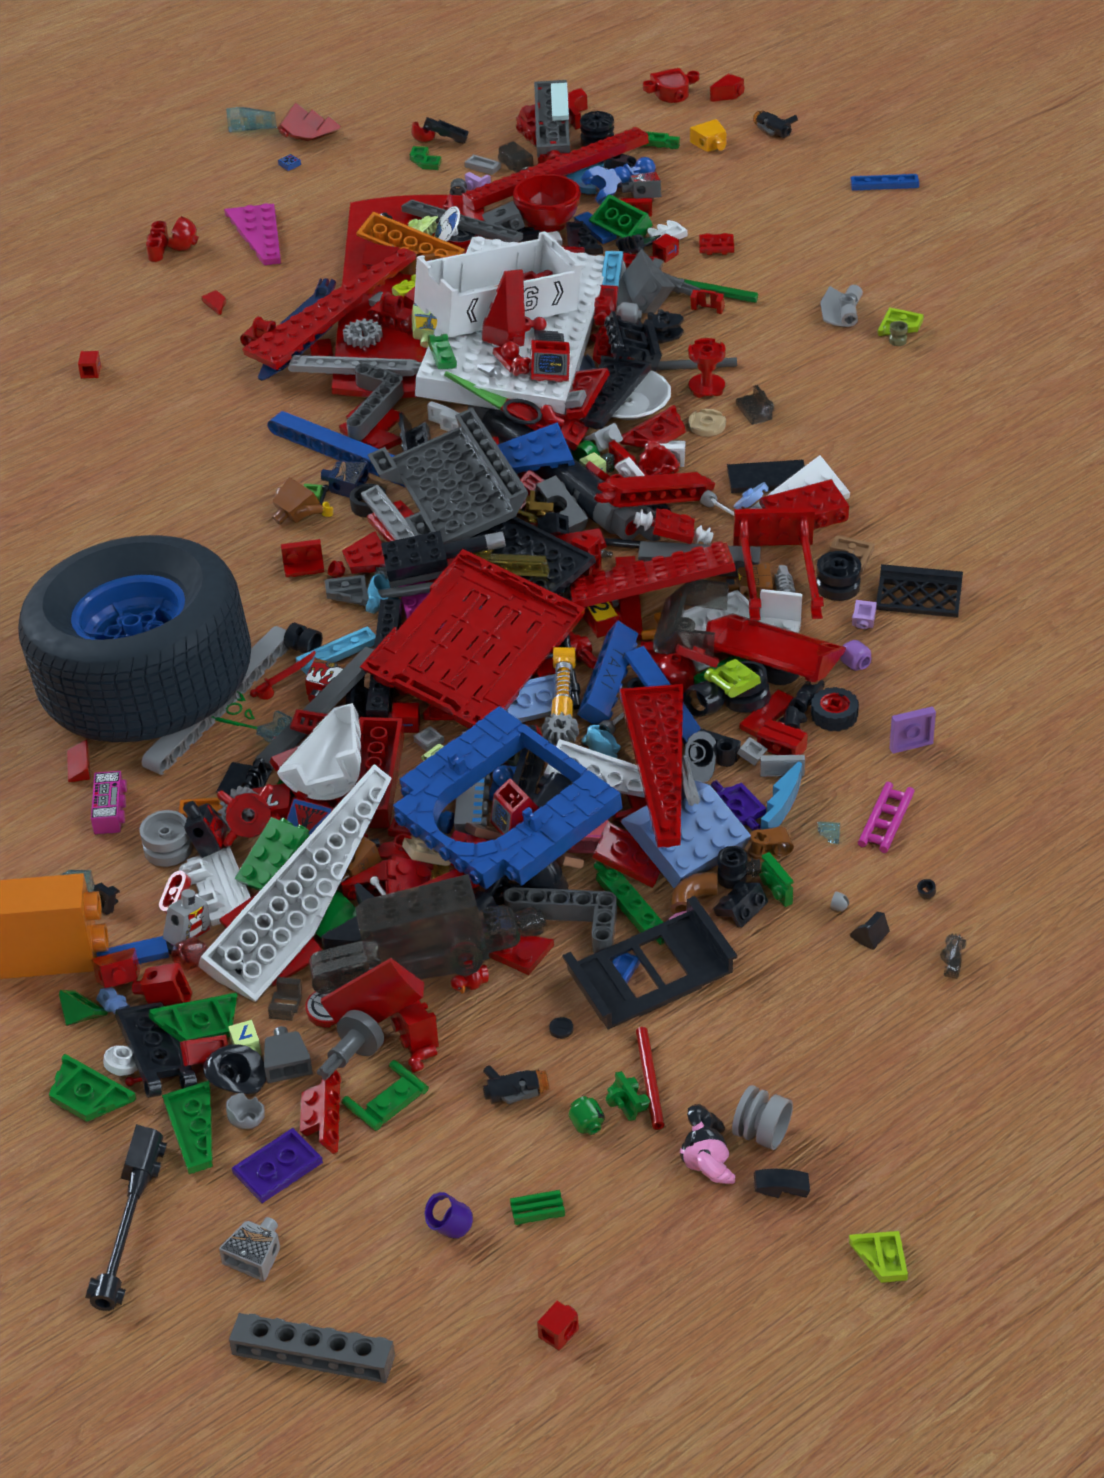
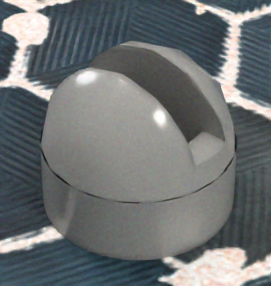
M835 892L830 909L844 911L849 905V899L843 893Z

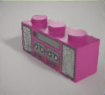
M121 771L94 773L91 822L94 834L121 832V823H125V812L122 808H126L124 792H127V781L122 779Z

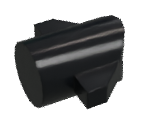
M789 706L786 708L784 716L778 721L792 728L800 729V724L807 722V717L796 707Z

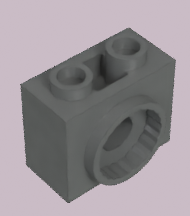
M513 201L482 214L484 222L516 231L525 227L521 214Z

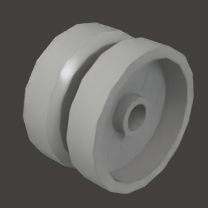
M172 810L157 811L142 821L139 828L145 858L150 863L156 866L169 867L185 861L191 855L193 846L184 829L187 818L183 814Z

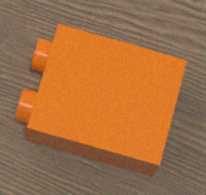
M84 873L0 880V979L94 971L91 959L97 957L96 952L108 951L109 937L106 923L95 924V920L101 919V898L98 891L88 892Z

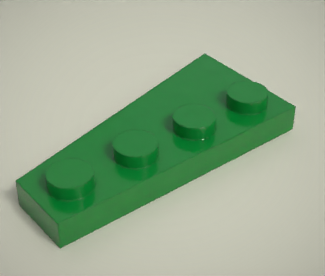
M205 1081L162 1095L188 1174L213 1167L210 1082Z

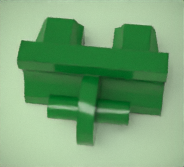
M622 1071L616 1072L614 1083L607 1089L608 1094L605 1101L610 1107L618 1106L629 1121L635 1120L638 1112L647 1110L650 1099L646 1094L637 1095L639 1085L635 1077L626 1078Z

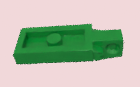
M644 131L648 133L649 143L642 147H669L670 149H679L680 137L669 136V133Z

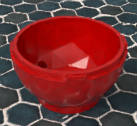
M555 174L529 176L521 180L513 191L514 204L518 208L521 217L527 222V226L533 227L535 230L539 229L541 232L545 231L546 233L559 232L566 227V223L577 211L581 196V190L576 182Z

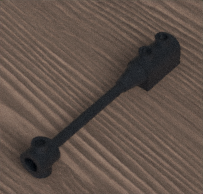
M558 772L550 773L549 777L543 775L538 783L539 793L532 792L529 798L539 808L543 807L549 800L559 795L569 785L571 786L573 782ZM505 875L488 887L485 892L477 891L474 896L469 894L466 896L463 907L466 908L465 914L469 919L480 924L486 920L489 922L494 920L499 906L496 905L492 896Z
M137 1124L120 1179L129 1181L128 1199L106 1274H100L96 1278L91 1277L85 1298L90 1299V1304L94 1308L102 1311H111L116 1307V1304L122 1305L126 1289L121 1288L122 1282L116 1277L137 1201L140 1199L147 1184L152 1180V1177H158L162 1163L157 1162L158 1157L163 1158L167 1143L162 1142L163 1135L159 1131Z

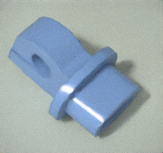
M112 987L100 989L96 998L105 1011L113 1012L114 1014L116 1009L130 1007L126 1003V997L117 995Z

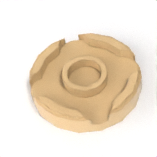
M702 409L701 412H693L689 416L688 427L690 431L700 436L717 435L723 432L726 426L725 416L723 417L721 412L714 409Z

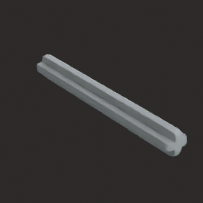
M683 755L682 784L688 805L693 806L694 803H700V798L687 756Z

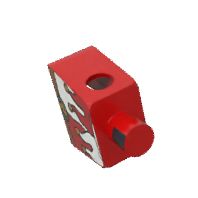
M315 658L305 679L308 700L311 702L346 666Z

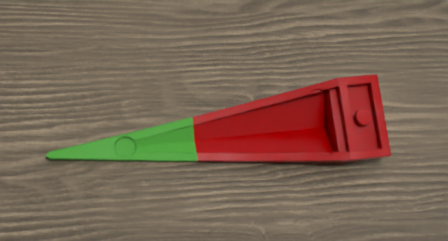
M445 371L444 376L502 411L504 403L510 400L484 389H478L474 387L476 384ZM516 402L510 403L507 406L508 413L515 418L531 421L538 417L537 410L527 404ZM554 412L557 417L565 419L563 427L560 429L568 447L575 451L589 427H585L584 422L578 419H568L567 415ZM542 417L539 422L526 426L536 431L551 424L546 423Z

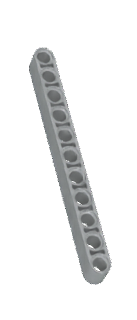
M274 626L251 648L249 667L242 684L237 690L238 692L245 693L253 685L252 683L257 681L265 673L264 671L277 661L278 657H281L290 649L284 645L286 629ZM236 691L232 698L220 709L199 723L179 732L161 737L144 754L142 766L163 775V772L166 769L168 770L177 761L176 759L179 756L181 757L190 748L189 746L194 744L203 735L202 733L215 723V719L211 718V716L215 718L221 717L226 712L227 705L236 702L240 698V694Z

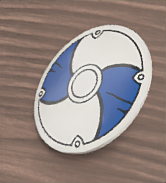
M453 206L443 214L437 224L434 237L447 242L452 236L458 234L457 226L460 219L458 207Z

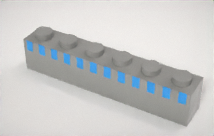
M491 773L456 798L454 819L456 831L470 834L464 830L466 822L487 827V817H484V815H488V801H485V799H489L490 788L487 784L491 783Z

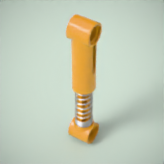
M554 647L553 667L555 668L556 679L551 716L553 713L560 715L563 712L564 716L571 714L573 717V700L570 696L572 688L570 686L572 685V669L575 668V648Z

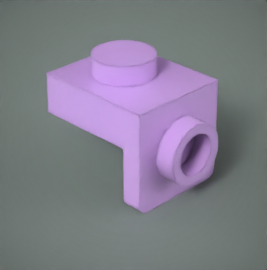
M471 172L465 174L467 190L471 191L476 187L491 183V176L485 175L480 178Z
M856 600L852 616L853 626L860 629L873 628L877 602Z

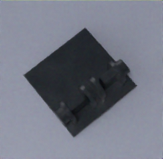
M636 234L618 238L616 246L619 251H623V254H631L632 252L636 254L640 250H645V246L652 245V242L661 237V235L643 238V236Z
M263 758L255 759L253 765L232 762L216 793L224 791L231 795V789L237 790L238 786L250 789L264 787L273 770L266 768Z

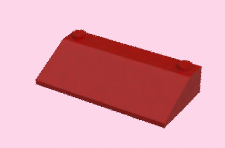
M733 613L708 621L703 646L709 647V650L712 652H725L805 677V680L809 682H817L825 678L846 650L844 646L757 620H750V618Z

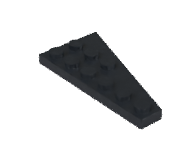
M601 356V364H599L598 369L608 368L610 374L584 418L585 427L602 429L651 371V363L629 359L622 360V358L615 361L613 357Z

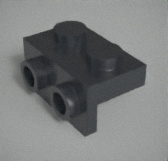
M742 881L734 885V889L723 896L713 908L715 915L732 917L736 926L742 928L768 903L760 883Z

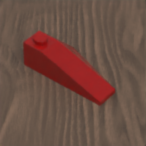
M523 270L504 271L496 290L495 300L490 304V312L483 321L481 339L484 342L497 346H503L504 343L513 341L521 347L524 346L525 341Z

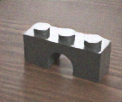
M557 476L536 484V500L538 502L554 503V507L560 508L562 511L559 514L568 516L569 533L585 530L588 522L587 513L579 507L575 497L570 495L565 484Z

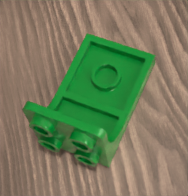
M271 817L235 879L239 883L260 891L310 836V831L302 825L293 826L291 822L284 818L278 820Z

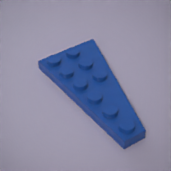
M558 422L497 445L515 473L538 470L542 466L556 468L558 464L568 463V466L575 465Z

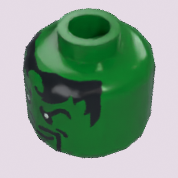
M586 1096L573 1101L568 1115L576 1131L581 1134L588 1133L589 1135L599 1132L602 1128L601 1125L604 1123L605 1115L598 1102Z

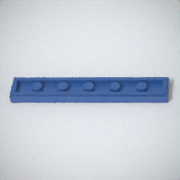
M644 646L625 653L626 660L645 687L671 685ZM683 703L682 741L685 744L693 733L700 731L701 727Z

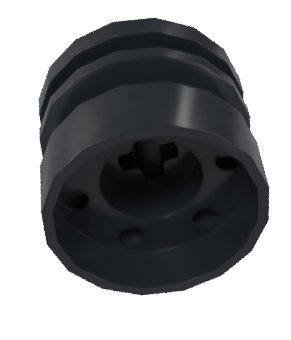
M592 111L581 116V147H586L591 143L614 136V118L610 113Z

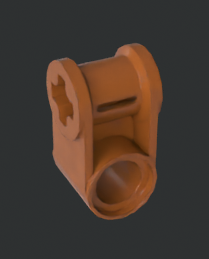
M778 826L770 829L754 830L750 834L751 845L748 848V854L753 859L762 860V855L768 852L773 857L787 856L794 849V845L785 827Z

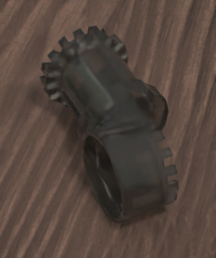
M952 933L946 937V947L941 951L940 957L948 965V967L945 966L947 970H944L946 972L944 976L958 979L962 964L961 951L965 949L967 942L961 935L957 936V934L953 935Z

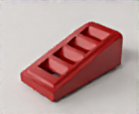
M296 709L290 729L310 735L313 729L328 714ZM302 717L305 718L303 725L300 724ZM310 720H313L312 725L309 726Z

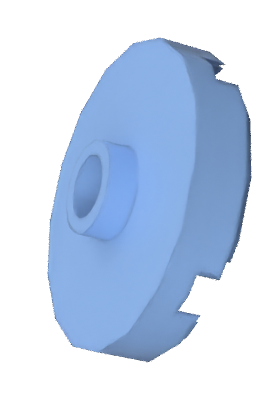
M763 482L753 489H748L733 507L735 509H742L741 507L748 508L763 495L762 491L767 492L769 487Z

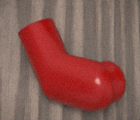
M431 1044L414 1051L408 1060V1066H411L412 1072L422 1070L424 1068L422 1061L437 1055L435 1045Z

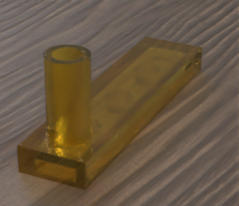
M493 549L474 553L516 575L548 577L550 572L546 556L492 554Z

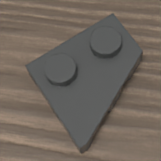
M365 575L325 580L327 599L366 606L368 595Z

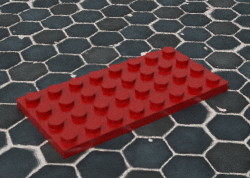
M718 541L712 543L709 547L697 546L685 553L677 551L672 553V556H656L652 558V561L644 562L641 560L633 562L631 566L624 567V565L613 567L610 571L598 570L593 572V575L586 577L581 575L570 584L572 602L582 607H588L736 571L727 542Z

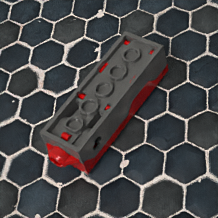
M567 80L534 82L538 164L562 156L565 153H570L569 120L552 121L551 84L567 83Z

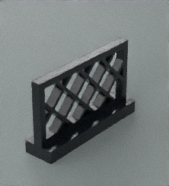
M881 564L876 610L958 618L963 572ZM883 584L895 585V587L888 590ZM904 586H912L915 589L908 592ZM925 588H934L936 590L929 594ZM900 590L904 595L897 599L893 593ZM945 590H956L957 592L950 596ZM921 592L925 597L918 601L913 595ZM941 594L946 599L938 602L933 597ZM886 597H889L893 602L890 604H883L881 603V600L885 599ZM909 598L914 604L905 606L902 602ZM930 601L934 606L926 608L922 604ZM950 602L955 607V610H947L943 606Z
M530 725L529 728L537 733L536 725ZM525 747L521 751L512 780L528 797L532 792H537L545 761Z

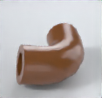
M696 873L682 879L674 888L671 898V912L676 914L687 911V899L693 896L697 898L704 895H717V873Z

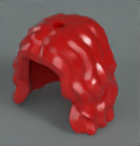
M648 441L645 451L640 455L637 467L645 476L675 474L679 470L680 462L677 461V458L669 449L660 445L658 441Z

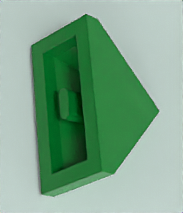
M60 990L59 992L66 1026L107 1016L108 1014L103 1007L75 990Z

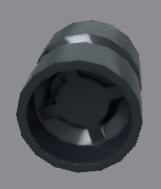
M296 622L290 624L284 634L285 647L303 654L321 647L323 635L320 631L307 628Z
M727 846L718 853L717 879L724 888L734 889L733 887L737 883L747 881V853L740 847Z

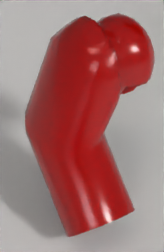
M543 405L540 411L544 421L551 425L558 422L560 428H562L565 419L557 417L550 405Z

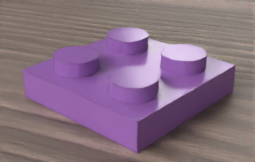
M933 706L892 716L889 747L892 753L933 744L936 711Z

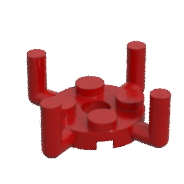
M271 784L265 785L259 795L243 793L232 798L224 791L217 793L218 799L228 805L226 821L231 831L223 841L225 847L231 848L238 836L253 838L263 832L271 818L269 805L265 801L274 792ZM251 809L254 811L255 817L252 821L247 822L242 819L244 810Z

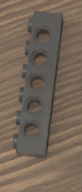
M239 1313L229 1338L231 1352L235 1356L387 1383L395 1358L393 1341L384 1337L374 1338L363 1336L357 1332H341L333 1328H319L307 1323L297 1324L286 1322L280 1318H264L256 1314Z

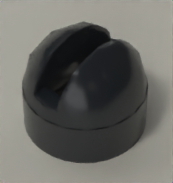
M923 879L918 883L917 890L921 898L931 899L935 896L936 885L933 880Z

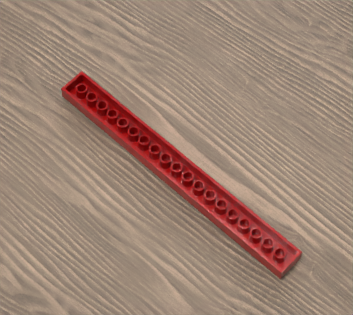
M638 127L625 130L612 137L591 143L586 147H581L578 150L565 153L562 156L539 163L526 170H521L518 173H513L492 183L466 191V193L462 194L463 203L474 211L513 196L516 185L529 176L537 174L568 175L648 144V133Z

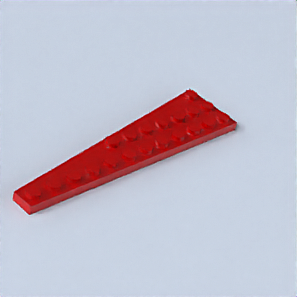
M406 248L399 249L395 254L386 257L379 264L373 265L371 269L346 282L339 289L333 290L331 294L319 299L315 304L306 307L299 314L290 317L286 322L277 325L270 332L264 333L262 337L250 342L246 347L242 348L244 355L278 370L292 358L291 355L295 351L300 352L303 350L305 343L313 342L315 335L324 333L329 327L333 326L363 302L362 298L365 295L370 296L373 294L375 287L383 286L385 279L393 278L399 271L416 259L415 252Z
M683 684L620 689V700L657 847L681 846Z

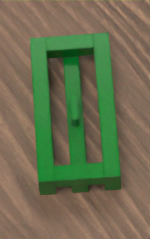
M560 1190L510 1198L515 1225L565 1216V1208ZM558 1206V1207H555V1208H549V1209H544V1210H543V1208Z

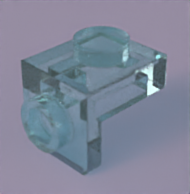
M279 710L274 711L273 721L257 726L256 734L263 737L265 741L272 742L292 722V717Z

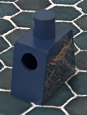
M338 461L332 470L323 469L321 471V480L328 481L329 491L350 498V493L355 487L366 484L369 479L367 462Z

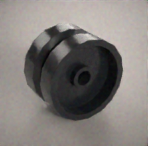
M832 551L822 555L817 561L816 569L819 594L833 601H844L855 597L860 591L862 564L859 558L846 551Z
M754 661L741 662L743 665L760 676L761 683L733 698L725 694V705L732 711L747 713L763 708L769 703L771 694L766 668Z

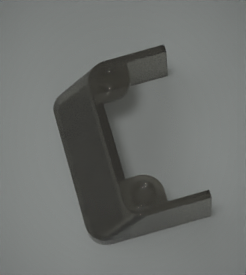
M700 579L685 583L665 599L654 635L653 649L657 653L668 655L676 653L677 644L691 649H693V646L705 649V654L714 656L715 633L695 630V622L688 617H683L686 605L727 610L729 583Z

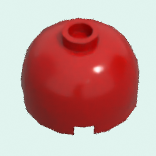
M179 217L171 231L173 234L172 238L169 237L168 247L176 251H186L192 245L195 246L199 239V236H196V225L188 218Z
M673 653L664 656L658 662V667L671 685L683 684V693L688 687L694 685V676L697 675V670L691 659Z

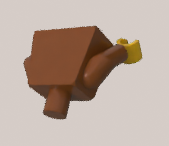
M289 477L284 485L276 490L273 504L278 511L272 518L280 525L287 518L297 523L312 514L322 513L323 516L331 517L334 508L330 507L328 502H323L321 505L312 491Z

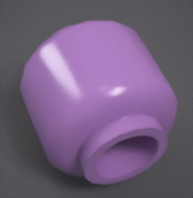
M852 640L843 645L846 647V650L840 659L845 665L854 671L863 670L869 666L872 658L871 650L858 640Z

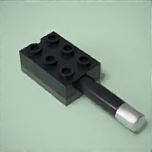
M436 531L381 543L390 588L438 578L448 567L447 559L455 558L462 549L474 554L506 546L503 532L443 544L441 532Z

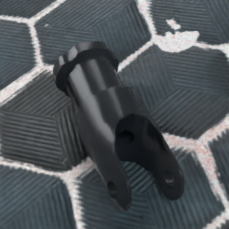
M820 680L818 684L814 685L806 681L797 692L796 697L789 702V706H794L800 712L805 713L808 706L811 705L815 693L817 694L818 691L824 689V681Z

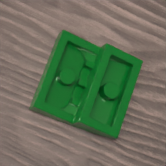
M336 890L315 933L321 938L329 930L338 927L359 914L363 918L365 917L339 890Z

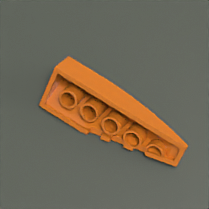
M375 212L369 216L356 233L357 236L376 244L399 247L400 249L406 248L415 252L417 256L434 253L435 259L460 255L465 252L463 248Z

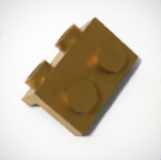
M531 490L530 496L526 497V512L530 513V519H537L545 516L548 512H554V503L535 502V491Z

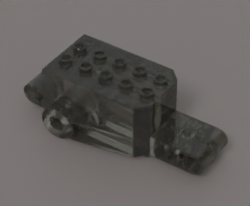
M469 874L366 899L355 907L362 941L314 953L309 959L312 987L320 994L331 993L390 958L419 979L455 973L462 976L471 975L481 968L483 960L490 959L489 953L511 948L519 943L521 937L514 912L508 906H490L482 911H478ZM468 960L473 961L472 965H465L464 962Z

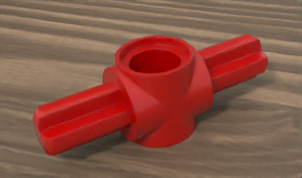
M571 631L569 636L571 647L575 648V660L583 661L589 668L594 669L597 658L592 654L593 649L587 636L574 635Z

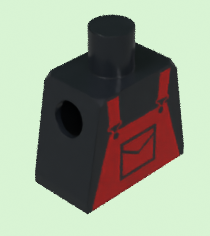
M194 801L185 804L183 810L188 817L184 829L199 855L204 858L220 851L227 832V823L208 803L199 807Z

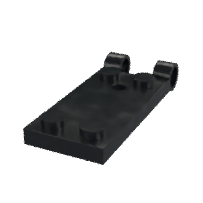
M162 1002L116 1009L115 1018L128 1048L133 1052L132 1057L143 1080L147 1098L161 1096V1078L179 1076L181 1089L197 1084L196 1074L192 1070L191 1065L184 1066L180 1042L149 1018V1010L164 1007Z

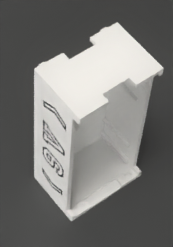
M545 231L539 232V237L536 240L430 261H425L424 255L417 256L414 303L425 314H428L430 311L437 318V326L445 334H448V337L472 334L482 330L483 321L490 312V304L495 300L497 285H499L504 271L522 269L523 274L529 271L538 274L548 269L553 272V275L524 281L525 316L534 320L536 317H551L560 313H569L570 311L577 310L582 264Z

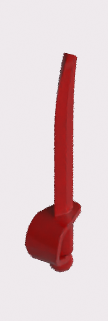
M311 652L302 660L270 679L264 678L265 682L252 689L250 696H258L263 700L271 699L274 696L272 685L303 668L312 660L316 652Z

